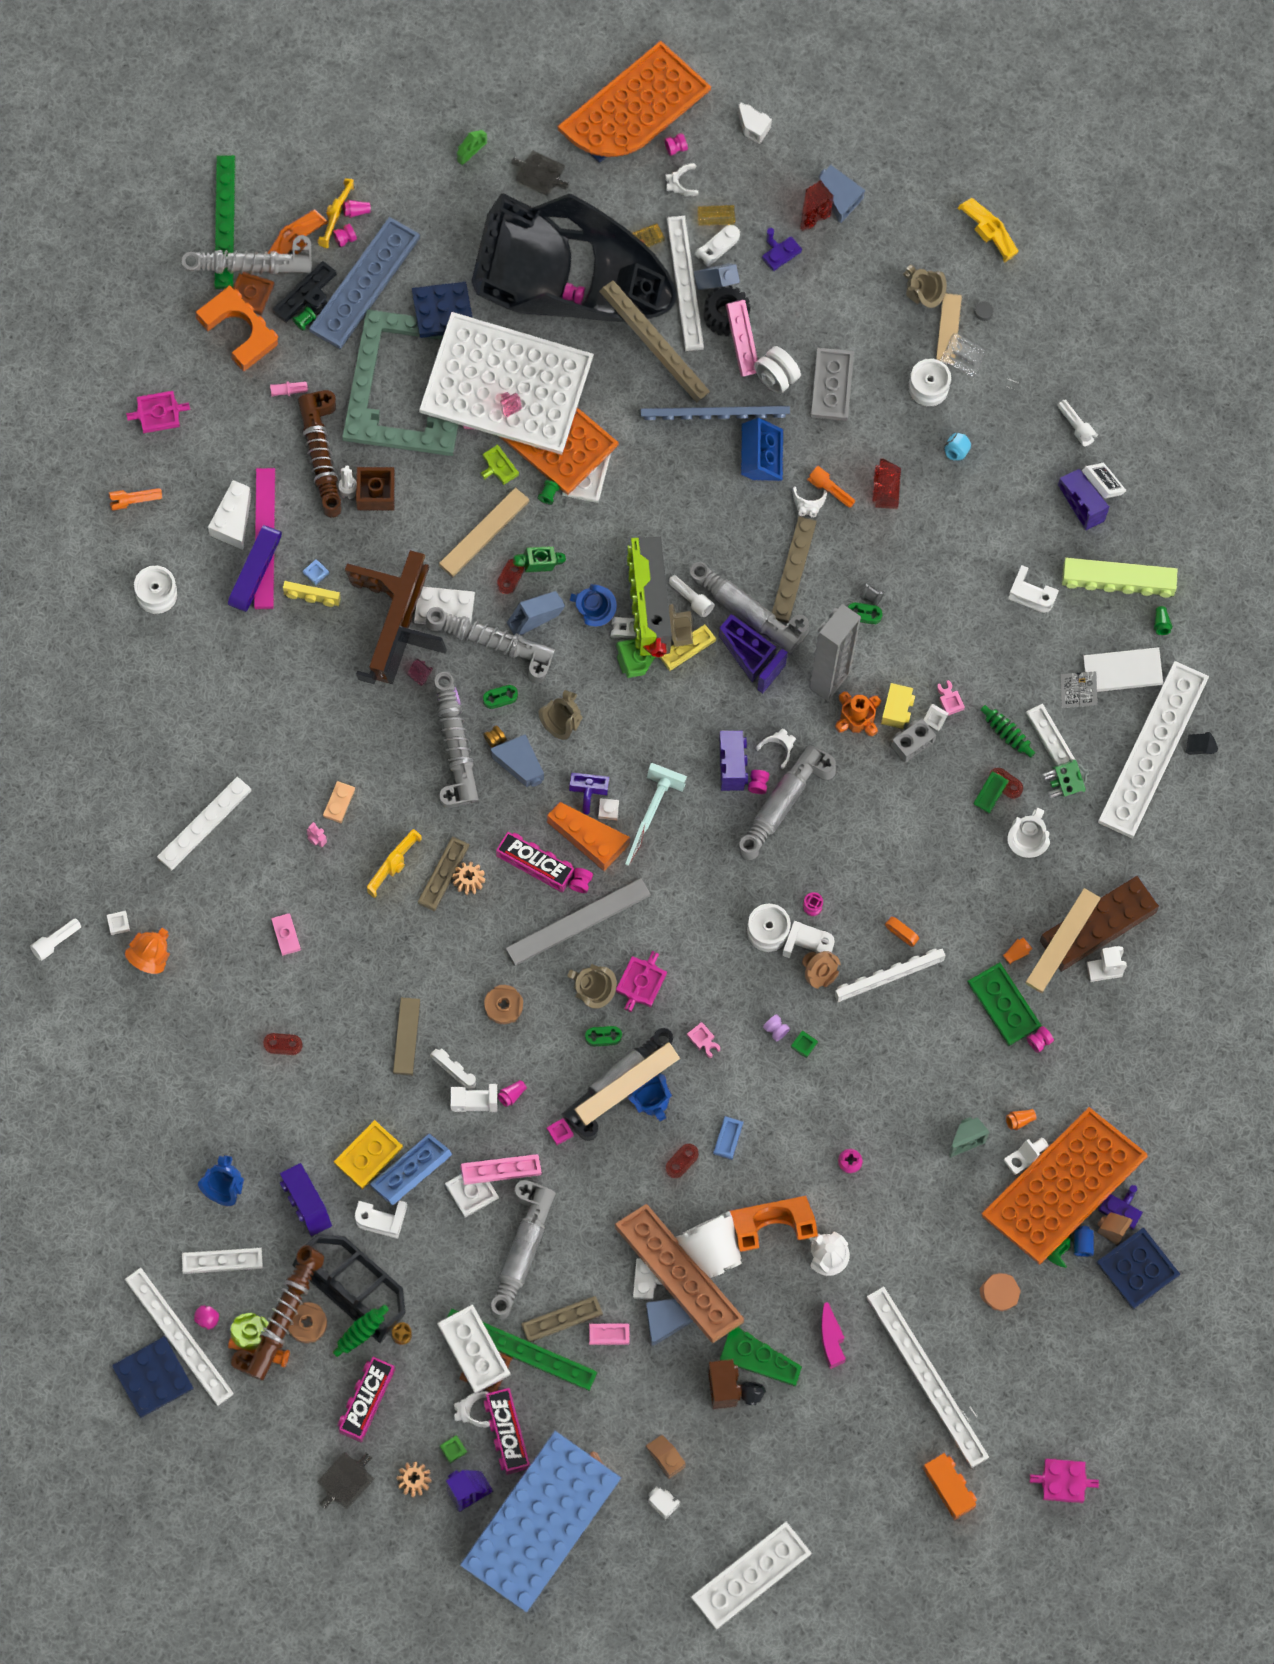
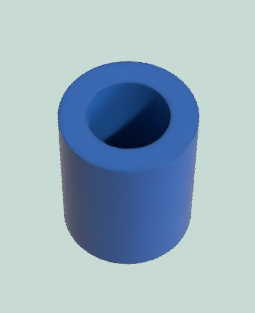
M1079 1226L1077 1230H1074L1075 1256L1089 1257L1094 1255V1231L1090 1230L1088 1226Z

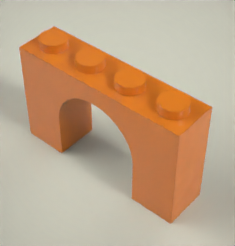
M228 286L196 311V319L207 332L229 317L241 318L250 325L252 329L250 338L232 352V360L244 372L278 345V335L273 329H268L265 320L261 316H257L253 312L254 309L250 303L243 301L242 295L237 289Z
M806 1196L730 1211L734 1221L740 1252L759 1248L757 1231L769 1224L782 1223L793 1227L798 1240L818 1236L816 1219Z

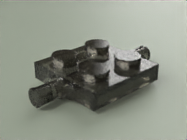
M532 150L525 161L515 157L511 161V164L520 168L515 181L546 196L556 186L565 190L569 186V183L560 179L565 165Z
M344 1452L317 1481L327 1494L319 1503L322 1506L326 1502L323 1506L324 1509L332 1501H335L347 1510L374 1481V1478L365 1469V1465L372 1459L371 1456L368 1457L369 1454L365 1453L357 1461Z

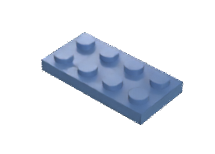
M428 1134L371 1182L370 1186L391 1205H394L439 1165L444 1163L452 1153L432 1135Z

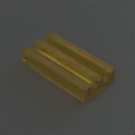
M734 205L698 206L699 225L735 224ZM705 217H713V218L731 217V218H722V219H702V218H705Z

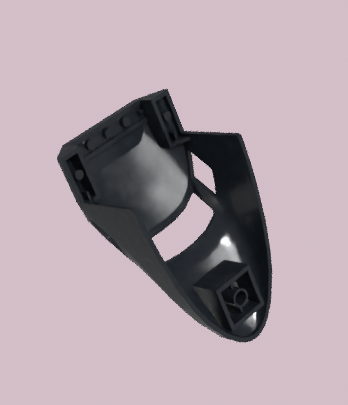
M502 193L487 214L471 280L476 294L484 299L521 314L626 322L599 292L608 283L614 281L647 319L659 317L667 313L674 306L676 301L674 283L656 255L624 226L573 194H566L531 207ZM549 217L570 219L582 230L562 229ZM569 239L589 242L593 248V276L590 289L582 305L562 299L571 268Z

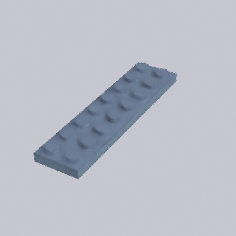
M389 217L313 322L309 331L341 349L365 316L366 311L370 309L418 242L420 234Z
M790 406L640 409V416H644V420H656V416H662L663 420H674V416H681V419H693V416L699 415V419H711V415H718L719 419H730V415H736V418H748V415L755 414V418H767V414H773L774 418H786L785 414H790Z

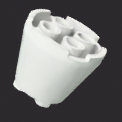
M730 1211L703 1222L676 1237L683 1250L709 1278L724 1273L723 1268L727 1270L742 1264L734 1221Z

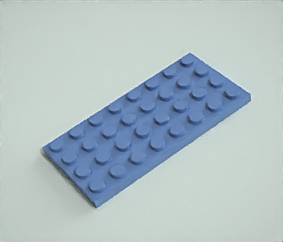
M554 1430L463 1559L460 1566L527 1612L621 1477Z

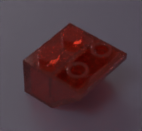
M821 180L806 189L800 226L802 231L807 228H813L819 220H825L831 215L834 196Z
M880 458L879 465L875 466L872 501H876L875 507L898 509L901 468Z

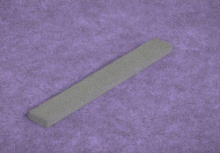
M642 878L518 941L507 947L506 951L514 966H517L650 897L651 894Z

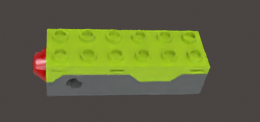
M661 536L631 538V545L627 546V566H629L628 577L629 582H631L630 597L633 600L632 615H634L633 626L634 632H636L635 646L636 649H639L640 656L652 655L654 657H662L665 654H670L672 634Z

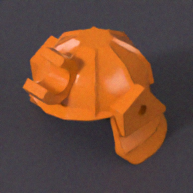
M161 928L158 934L156 932L138 933L129 944L130 947L125 951L127 960L141 971L151 974L163 972L170 955L167 952L168 946L166 939L169 937L168 931Z

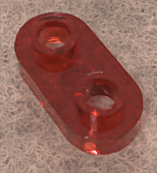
M513 558L507 561L497 580V587L501 593L510 594L515 590L524 573V566H515ZM516 567L518 571L514 572L511 569ZM505 583H509V584H510L509 587H504L503 585H504Z
M1002 768L991 770V772L993 771L1009 780L1002 792L1004 795L1011 799L1019 798L1022 795L1023 784L1021 781ZM1014 785L1017 787V789L1013 790L1011 789V786Z
M271 1033L263 1041L265 1050L271 1054L297 1055L303 1048L302 1040L297 1035ZM276 1040L277 1043L275 1045H271L270 1041ZM296 1042V1045L294 1047L289 1046V1043Z
M685 1144L672 1156L666 1164L668 1176L675 1179L682 1177L697 1161L699 1151L695 1145ZM690 1150L693 1154L691 1156H687L685 1152ZM677 1164L680 1168L674 1170L672 1166Z

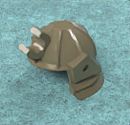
M909 265L906 268L907 271L903 274L904 277L909 279L906 296L916 304L921 302L929 308L938 306L946 293L947 283L944 273L941 271H926L925 269L916 270L913 265Z
M564 690L563 698L551 700L538 711L540 721L545 729L561 740L568 739L572 730H577L583 718L580 715V709L574 702L577 694Z
M591 964L590 968H583L579 973L570 969L567 975L568 978L575 980L574 989L577 992L575 997L591 1008L598 1009L604 1007L615 994L617 986L616 977L613 971L607 967H598Z

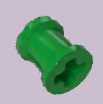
M305 307L300 315L294 316L292 319L295 325L304 331L305 327L311 321H315L317 317L309 307Z
M545 480L544 489L538 495V500L552 505L554 502L553 497L556 491L560 489L559 485L553 481Z

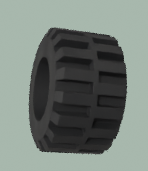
M729 285V288H725V286L721 287V289L715 288L714 292L708 294L704 305V321H706L708 328L711 327L713 333L718 331L717 335L721 336L724 333L725 337L732 333L728 316H724L717 311L721 306L745 300L748 317L750 316V300L746 297V293L744 291L740 292V289L737 287L733 289V286Z

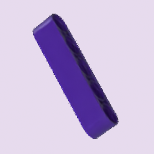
M266 525L262 526L230 594L229 606L247 612L280 542L282 531Z

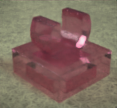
M508 392L501 394L503 398L500 401L501 409L506 418L522 410L520 397L517 393L510 395Z
M416 659L413 661L407 675L422 686L426 683L433 668L427 667L425 661Z

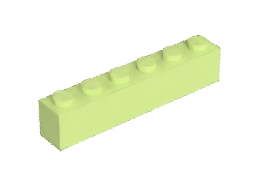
M1065 558L1062 585L1072 589L1085 587L1087 590L1104 589L1106 592H1114L1116 590L1122 591L1125 594L1137 592L1145 596L1158 594L1161 597L1167 598L1174 596L1176 592L1178 568Z

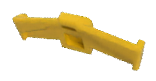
M344 179L345 189L339 198H335L332 205H329L326 215L328 216L329 223L324 237H319L318 245L321 247H329V240L334 225H336L342 211L343 202H345L349 192L354 190L353 179Z
M970 198L958 206L957 209L963 210L978 223L974 230L985 242L993 239L1004 258V262L1010 260L1018 253V249L1006 231L1004 224L976 200Z
M412 829L390 853L367 885V892L375 898L377 896L376 890L388 874L393 877L396 872L400 873L405 866L403 855L416 841L420 842L422 840L421 835L415 829Z

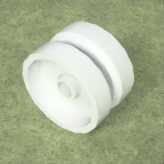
M777 346L771 348L766 353V357H761L754 364L755 371L761 381L777 394H782L789 387V384H793L801 376L800 370L793 358Z
M925 359L918 362L913 367L909 381V393L912 399L924 406H935L942 403L948 395L951 383V373L948 367L936 359Z
M149 566L137 574L134 581V590L140 607L146 612L153 614L164 613L170 610L177 599V587L172 573L161 566Z
M768 903L758 906L749 916L747 927L748 940L760 951H777L787 942L791 925L789 915L783 908L775 904Z

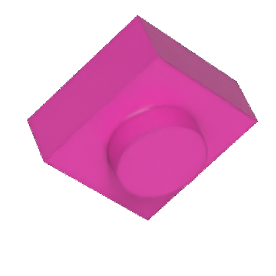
M564 1118L547 1127V1131L556 1146L574 1136Z

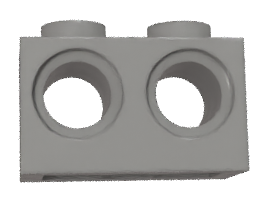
M923 718L918 722L916 720L911 722L907 727L908 729L904 732L899 731L892 737L891 746L905 763L935 742L936 734ZM920 731L924 733V736L919 737L915 733ZM907 742L910 746L903 747L900 743Z

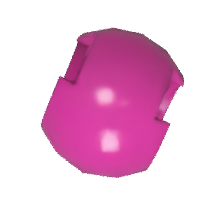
M846 1149L838 1157V1165L846 1173H855L862 1167L863 1159L857 1150ZM848 1157H851L852 1161H854L852 1165H848Z
M203 1305L196 1310L194 1321L203 1328L213 1329L219 1321V1313L210 1306Z

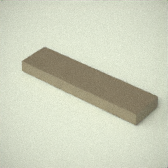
M452 836L421 894L418 904L436 911L453 879V874L456 873L455 868L461 864L470 844Z
M401 997L393 1074L413 1076L420 999Z
M596 1296L521 1323L527 1341L533 1342L600 1317L603 1313Z

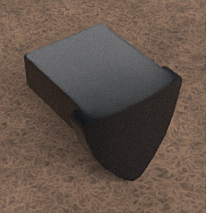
M1210 732L1188 734L1187 754L1209 755L1218 751L1217 743Z

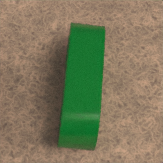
M851 603L848 606L852 611L854 608L858 609L859 613L857 614L861 616V623L878 624L882 619L883 613L878 606L863 603ZM872 612H876L877 616L875 617V619H873L872 615H870L872 614Z
M513 685L489 690L483 695V704L489 709L512 704L518 699V690ZM507 691L514 693L512 698L507 696ZM489 696H492V698H496L494 699V703L487 701L489 700Z
M616 1026L592 1027L587 1030L585 1040L588 1045L593 1047L613 1046L621 1042L622 1032ZM611 1032H615V1035H619L616 1037V1040H612L611 1037L605 1036L611 1035ZM592 1033H595L596 1036H602L596 1038V1041H592V1038H589Z

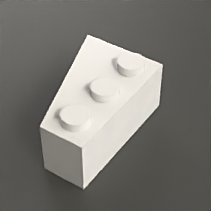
M233 480L208 526L210 536L242 550L244 549L251 500L250 487Z

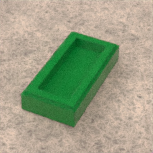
M992 771L973 804L991 813L1009 780Z

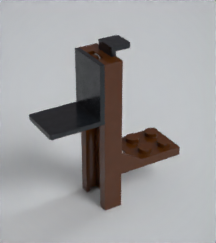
M409 551L401 577L347 563L345 572L352 586L356 588H369L370 591L375 593L384 592L392 599L369 666L371 671L370 673L357 671L356 676L358 680L375 684L376 680L393 685L407 644L446 654L447 648L443 638L408 629L430 568L427 564L423 565L425 559L423 553Z

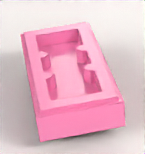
M290 913L271 918L282 956L301 951Z
M589 1324V1345H629V1324Z

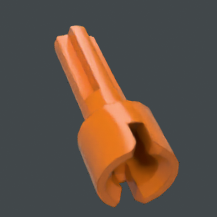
M818 465L812 471L807 481L818 489L824 488L847 507L851 508L855 503V499L830 480V474Z
M160 488L131 493H126L124 490L109 492V498L113 500L110 503L111 510L125 509L128 504L161 499L162 491Z

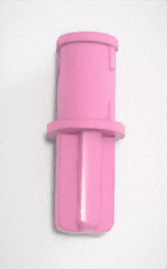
M288 381L284 384L270 385L272 397L278 395L290 396V394L308 391L306 382L289 383Z

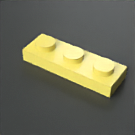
M285 581L283 585L284 595L288 598H303L310 603L322 602L329 607L339 606L340 592Z
M703 625L693 632V644L678 647L672 645L670 654H665L659 658L668 670L671 671L716 642V638L709 628Z

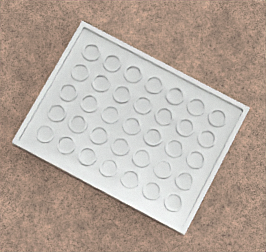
M451 312L419 412L562 455L594 354Z

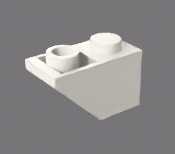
M740 103L738 115L744 136L760 144L771 128L772 119L764 113L757 112L750 105Z

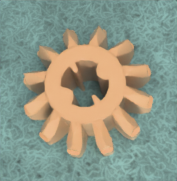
M463 862L462 868H455L457 873L453 874V879H455L453 885L458 886L459 892L465 889V894L468 895L469 890L475 894L476 888L482 889L481 884L485 883V878L483 877L485 874L483 870H480L479 864L473 867V862H470L469 866H466Z
M417 1462L413 1463V1468L408 1463L405 1464L407 1471L400 1469L399 1472L403 1476H397V1481L401 1482L398 1485L399 1489L405 1488L403 1492L405 1495L411 1490V1497H415V1491H418L420 1496L423 1495L421 1488L428 1490L429 1486L425 1483H431V1478L427 1477L430 1475V1471L426 1470L423 1472L424 1464L418 1469ZM416 1475L417 1479L420 1478V1480H416V1483L413 1484L409 1479Z

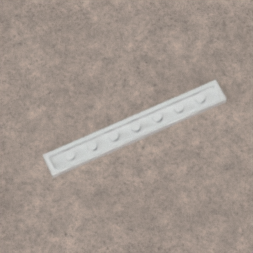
M685 216L667 217L685 351L704 349Z
M139 1268L125 1278L126 1283L215 1404L219 1406L234 1395L142 1268Z

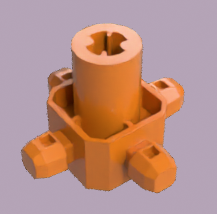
M842 692L839 695V701L842 704L841 719L835 724L836 730L841 733L849 728L852 732L860 733L865 729V733L868 736L873 737L877 734L878 730L873 722L876 708L880 706L881 699L877 695L869 699L864 695H856L852 698L848 692Z

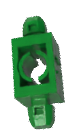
M554 546L528 547L523 554L513 557V564L515 566H524L525 572L552 571L555 565L563 564L566 561L565 554L561 552L555 553Z

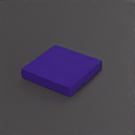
M784 649L777 653L759 675L757 689L762 694L786 666L788 652Z

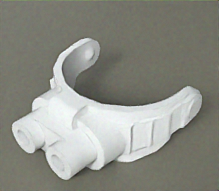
M693 163L684 165L678 172L666 174V182H669L667 184V191H674V193H680L683 196L698 195L697 190L684 189L678 182L679 177L689 169H695L696 165Z
M793 487V500L799 515L816 517L819 509L825 502L827 491L824 490L823 496L820 499L808 501L800 498L796 493V487Z
M782 728L773 736H769L756 746V750L758 751L768 742L781 744L787 753V758L780 767L784 769L789 761L790 750L793 748L796 738L793 735L788 736L787 731Z
M489 1392L473 1393L466 1399H462L461 1402L454 1403V1408L457 1411L454 1414L455 1421L470 1422L477 1427H489L490 1422H479L470 1417V1409L473 1403L478 1399L486 1397V1394Z

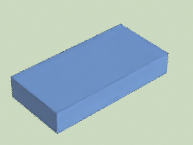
M724 1117L713 1154L733 1159L743 1126L742 1121Z

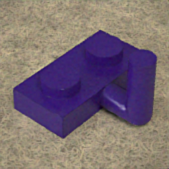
M767 229L766 241L773 249L762 255V259L772 271H775L800 254L802 248L791 236L778 244L774 240V229Z
M571 773L569 791L584 793L583 814L588 815L590 813L592 794L607 795L609 777Z
M1131 1185L1123 1200L1110 1194L1102 1203L1099 1212L1106 1216L1112 1212L1132 1219L1133 1221L1129 1229L1134 1230L1143 1213L1129 1205L1137 1191V1186Z

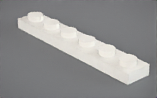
M236 777L157 856L158 860L172 871L251 792V788L240 778Z
M932 949L922 957L914 956L908 960L909 962L904 964L896 963L889 970H878L871 977L866 978L864 976L855 980L853 984H843L837 988L835 998L837 1002H840L944 961L945 953L943 949Z

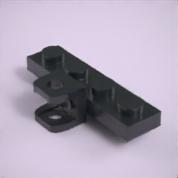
M322 261L272 309L273 313L285 323L304 306L309 307L314 314L319 315L328 303L326 301V294L321 289L337 275L336 270Z

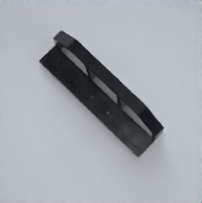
M317 1234L306 1245L313 1247L316 1243L341 1245L352 1256L330 1275L322 1267L312 1271L314 1275L310 1276L312 1279L309 1281L354 1321H357L360 1317L371 1311L361 1302L382 1283L396 1293L398 1314L387 1324L383 1321L371 1335L381 1343L386 1338L389 1330L405 1314L403 1288L345 1236ZM296 1258L292 1265L294 1268L296 1265H299L297 1264L298 1261ZM356 1260L361 1262L379 1278L358 1297L351 1294L340 1282L335 1280L338 1275Z

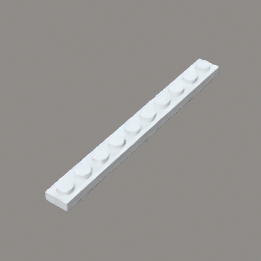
M885 1287L868 1295L867 1300L969 1466L973 1468L989 1458L988 1454Z

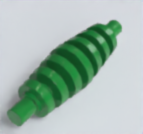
M986 705L981 708L980 711L986 715L985 721L987 723L991 722L990 727L994 729L997 726L994 732L997 735L1001 733L999 736L1001 740L1008 736L1005 743L1009 745L1014 742L1011 747L1013 749L1019 747L1017 752L1020 754L1026 753L1030 758L1035 755L1036 752L1030 748L1031 742L1029 740L1024 742L1026 736L1024 734L1020 735L1021 730L1017 728L1014 731L1017 726L1014 722L1010 724L1011 720L1008 718L1003 720L1005 717L1003 714L997 716L999 711L996 709L990 710Z
M383 1305L378 1310L374 1308L355 1321L347 1329V1332L342 1335V1338L338 1340V1347L333 1351V1354L339 1357L343 1352L349 1353L352 1349L367 1341L384 1321V1315L389 1311L388 1307Z

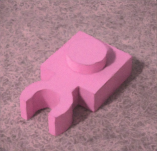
M948 680L946 682L948 688L943 689L938 684L937 691L943 695L939 700L944 711L948 712L949 716L964 710L965 707L958 691H951L952 683Z
M313 822L307 829L308 840L315 846L318 844L321 848L327 843L323 829H319L316 823Z
M702 1022L687 1033V1037L698 1050L703 1047L706 1049L707 1057L712 1058L713 1056L709 1051L711 1048H715L717 1052L720 1051V1046L715 1042H711L714 1039V1035Z

